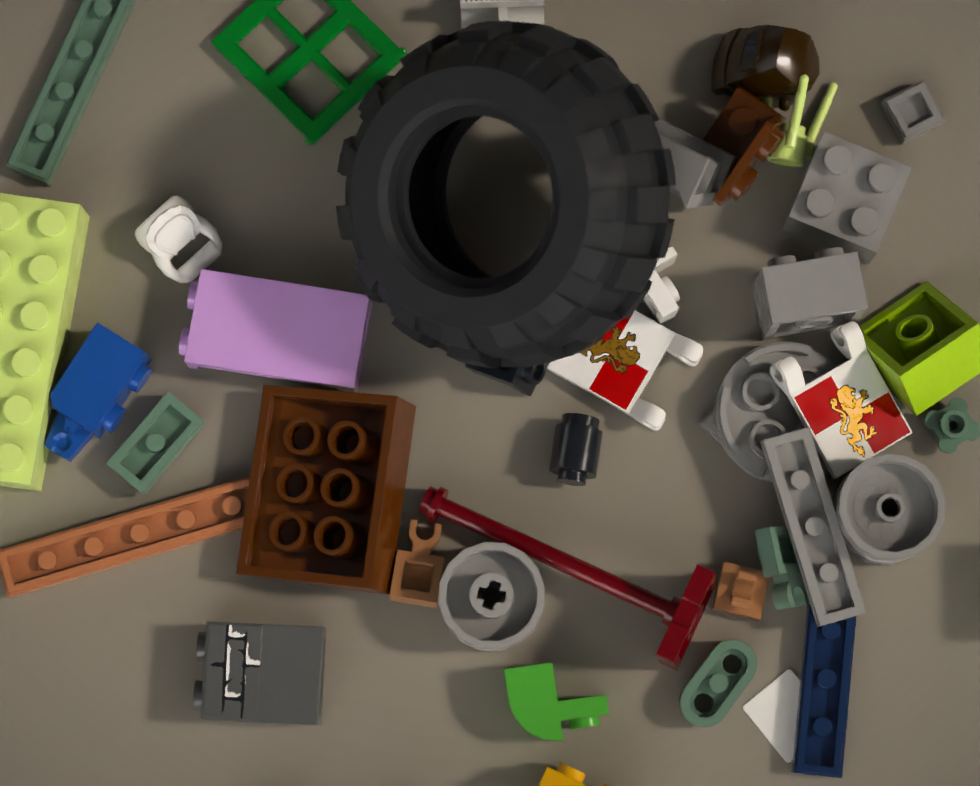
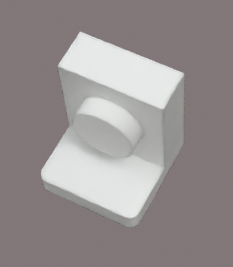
M673 246L667 249L665 258L658 259L652 276L649 279L652 281L650 290L643 299L655 321L661 325L673 319L679 310V306L676 303L680 300L677 289L667 276L660 278L658 275L659 272L674 264L678 254Z

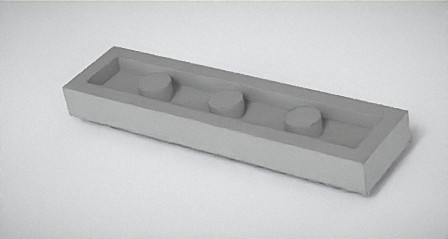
M806 427L762 440L760 443L817 627L867 613L810 428Z

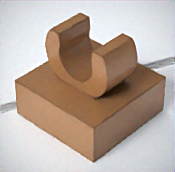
M723 562L712 609L758 621L761 620L770 577L764 578L762 570Z

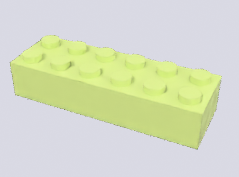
M0 193V486L42 492L49 452L44 443L54 424L56 412L52 407L50 394L63 373L90 216L80 204Z

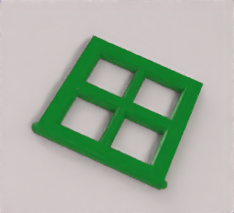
M254 0L211 41V44L305 137L304 142L306 145H314L369 92L375 82L386 76L401 62L400 59L407 54L405 48H399L351 0H324L335 12L307 38L276 9L285 0ZM266 18L297 47L269 74L238 45ZM348 26L379 54L352 82L321 53ZM311 61L341 90L314 118L283 89Z

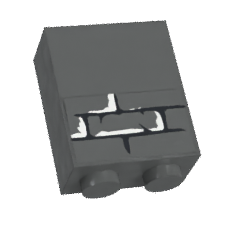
M207 621L206 632H199L197 637L196 656L197 661H204L203 681H195L193 695L194 710H201V720L322 725L327 629L321 626Z

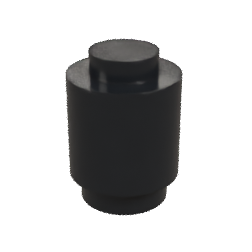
M565 413L562 415L561 424H557L555 427L549 471L558 475V482L572 486H585L586 479L596 478L603 432L599 430L600 420L598 418L579 413Z

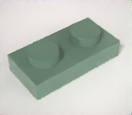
M168 391L106 464L145 496L207 423Z

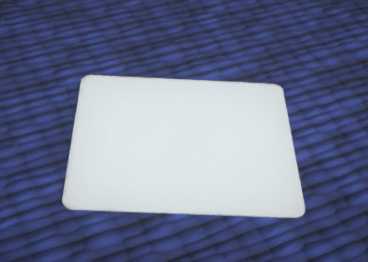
M790 669L785 671L743 706V710L787 763L793 760L800 680Z

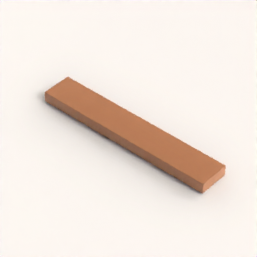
M250 476L1 549L0 570L7 597L13 598L242 530Z

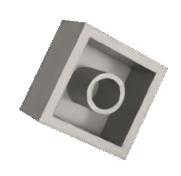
M824 131L816 145L782 229L827 248L842 247L844 254L858 251L859 261L870 264L878 253L912 167Z
M835 247L814 253L815 259L796 261L795 255H787L768 260V266L761 268L752 285L762 341L835 329L851 321L857 323L869 308L858 251L844 254L842 247Z

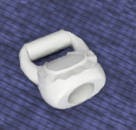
M179 195L170 197L135 230V237L138 243L152 254L156 265L162 273L179 283H191L200 275L201 269H207L222 255L223 243L217 229L207 219L196 214L189 202ZM199 233L207 236L210 240L176 270L171 262L174 255L177 256L178 252L191 240H195Z

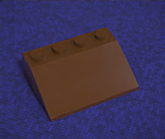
M264 385L236 574L390 595L416 406L398 396Z

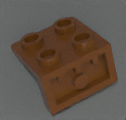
M742 87L736 89L703 138L704 141L737 156L730 175L712 200L719 206L730 198L737 201L741 195H745L759 175V172L753 168L758 159L764 162L768 156L771 157L786 135L785 132L780 130V127L787 118Z

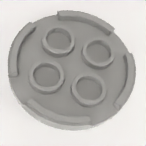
M783 341L765 344L751 350L735 362L727 371L716 394L714 405L715 425L724 450L743 471L765 482L773 483L760 442L771 437L805 428L787 395L773 380L769 372L771 365L787 357L795 358L802 370L805 385L837 367L825 355L806 344ZM817 451L823 473H826L828 469Z

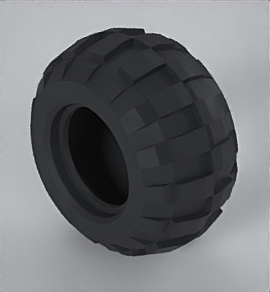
M487 21L473 23L452 34H440L428 40L400 59L403 67L395 76L386 75L375 82L357 108L362 112L359 116L362 123L356 136H351L343 141L337 172L341 173L340 175L346 176L345 205L336 206L337 220L341 239L352 240L359 262L355 265L357 269L353 270L360 286L370 300L378 303L385 302L392 309L391 315L395 317L392 324L405 335L428 348L439 347L447 351V356L470 365L487 368L531 367L573 356L600 342L604 335L621 319L628 318L640 305L650 290L652 281L649 279L652 276L659 258H665L671 240L675 219H670L668 216L669 186L676 185L675 168L671 150L663 149L654 123L659 120L656 111L639 84L631 83L619 70L613 57L586 39L576 38L563 31L554 29L552 26L514 21ZM482 116L502 120L525 134L540 152L549 172L552 186L551 216L546 232L538 247L518 267L494 277L480 269L459 244L449 220L446 203L447 175L454 152L468 129Z

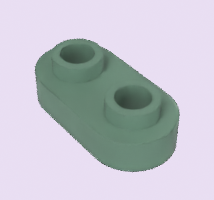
M731 639L717 644L711 650L686 684L679 697L680 712L688 723L696 727H711L718 724L726 716L753 679L757 670L756 655L748 644L740 640ZM728 655L735 656L740 662V668L735 674H730L723 668V660ZM699 694L708 695L712 702L710 710L705 713L699 712L694 706V700Z

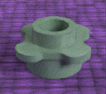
M962 398L951 399L948 406L940 411H929L924 419L925 426L931 429L933 437L938 442V448L944 453H953L962 442L966 440L974 441L980 436V424L971 419L967 412L968 404ZM950 421L956 422L957 428L955 430L949 428Z

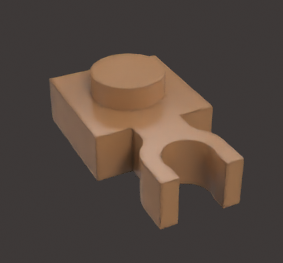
M411 519L409 543L412 546V552L397 550L389 601L437 608L439 582L442 578L445 557L431 555V552L439 544L442 524L435 523L434 535L430 539L423 540L416 535L418 520Z

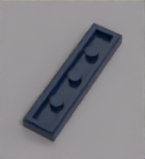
M810 604L807 605L792 773L842 778L856 616L817 627Z

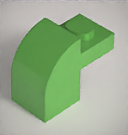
M552 662L504 669L511 712L520 726L537 738L548 741H563L561 721L570 720L571 729L600 725L599 716L609 714L606 694L558 701Z

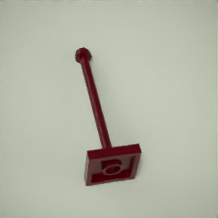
M430 486L419 508V512L426 515L427 520L435 522L440 516L497 543H506L523 551L534 560L663 618L662 624L668 626V629L656 656L661 664L676 671L678 670L717 585L715 572L697 564L682 598L679 599L674 596L672 600H669L447 499L448 490L443 487L436 489Z

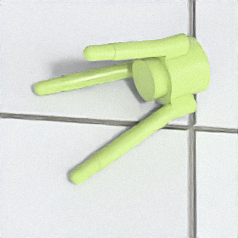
M806 74L800 76L790 123H783L780 127V130L785 132L786 135L771 157H767L769 162L787 167H803L805 158L811 159L814 142L833 101L832 99L838 87L837 83L831 82L805 136L806 128L801 126L800 123L809 77Z

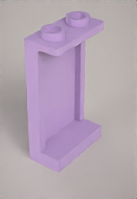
M206 269L200 270L198 282H191L187 298V308L193 310L190 328L183 327L179 341V355L185 356L184 362L190 369L199 370L200 367L332 387L336 388L337 391H358L372 309V301L366 294Z

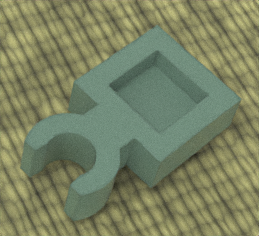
M786 525L754 530L758 545V558L762 565L764 578L773 577L774 580L772 600L775 609L781 610L809 605L808 595L804 582L801 579L800 569Z

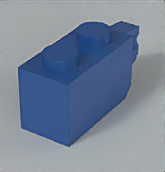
M97 322L50 394L52 407L59 413L44 445L52 452L71 462L94 435L101 439L106 431L112 433L125 415L126 409L122 405L132 391L138 393L150 377L152 369L148 365L152 359L147 353Z

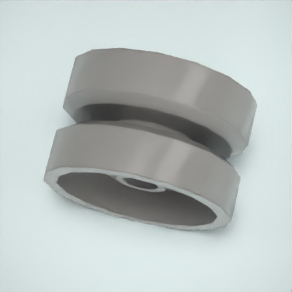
M885 453L866 459L840 480L831 498L848 553L866 563L890 565L919 554L935 541L945 521L946 500L939 480L925 464L908 455ZM888 501L894 507L890 512L894 517H888L882 512L881 505L884 502Z
M482 542L462 550L448 563L439 582L438 604L446 626L460 642L479 651L501 652L521 644L534 632L544 610L545 586L538 567L523 551L506 543ZM491 589L498 591L501 595V602H496L494 608L486 606L484 599H482L484 593Z

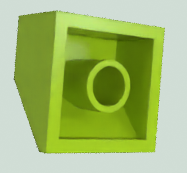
M928 281L859 326L867 351L888 389L916 416L980 373L979 323Z

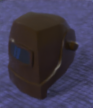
M774 25L737 28L727 32L713 60L711 91L716 95L726 94L732 97L736 89L742 87L772 109L789 110L790 105L794 104L800 76L803 74L808 75L809 82L806 91L808 92L812 89L820 74L819 56L811 36L797 29Z

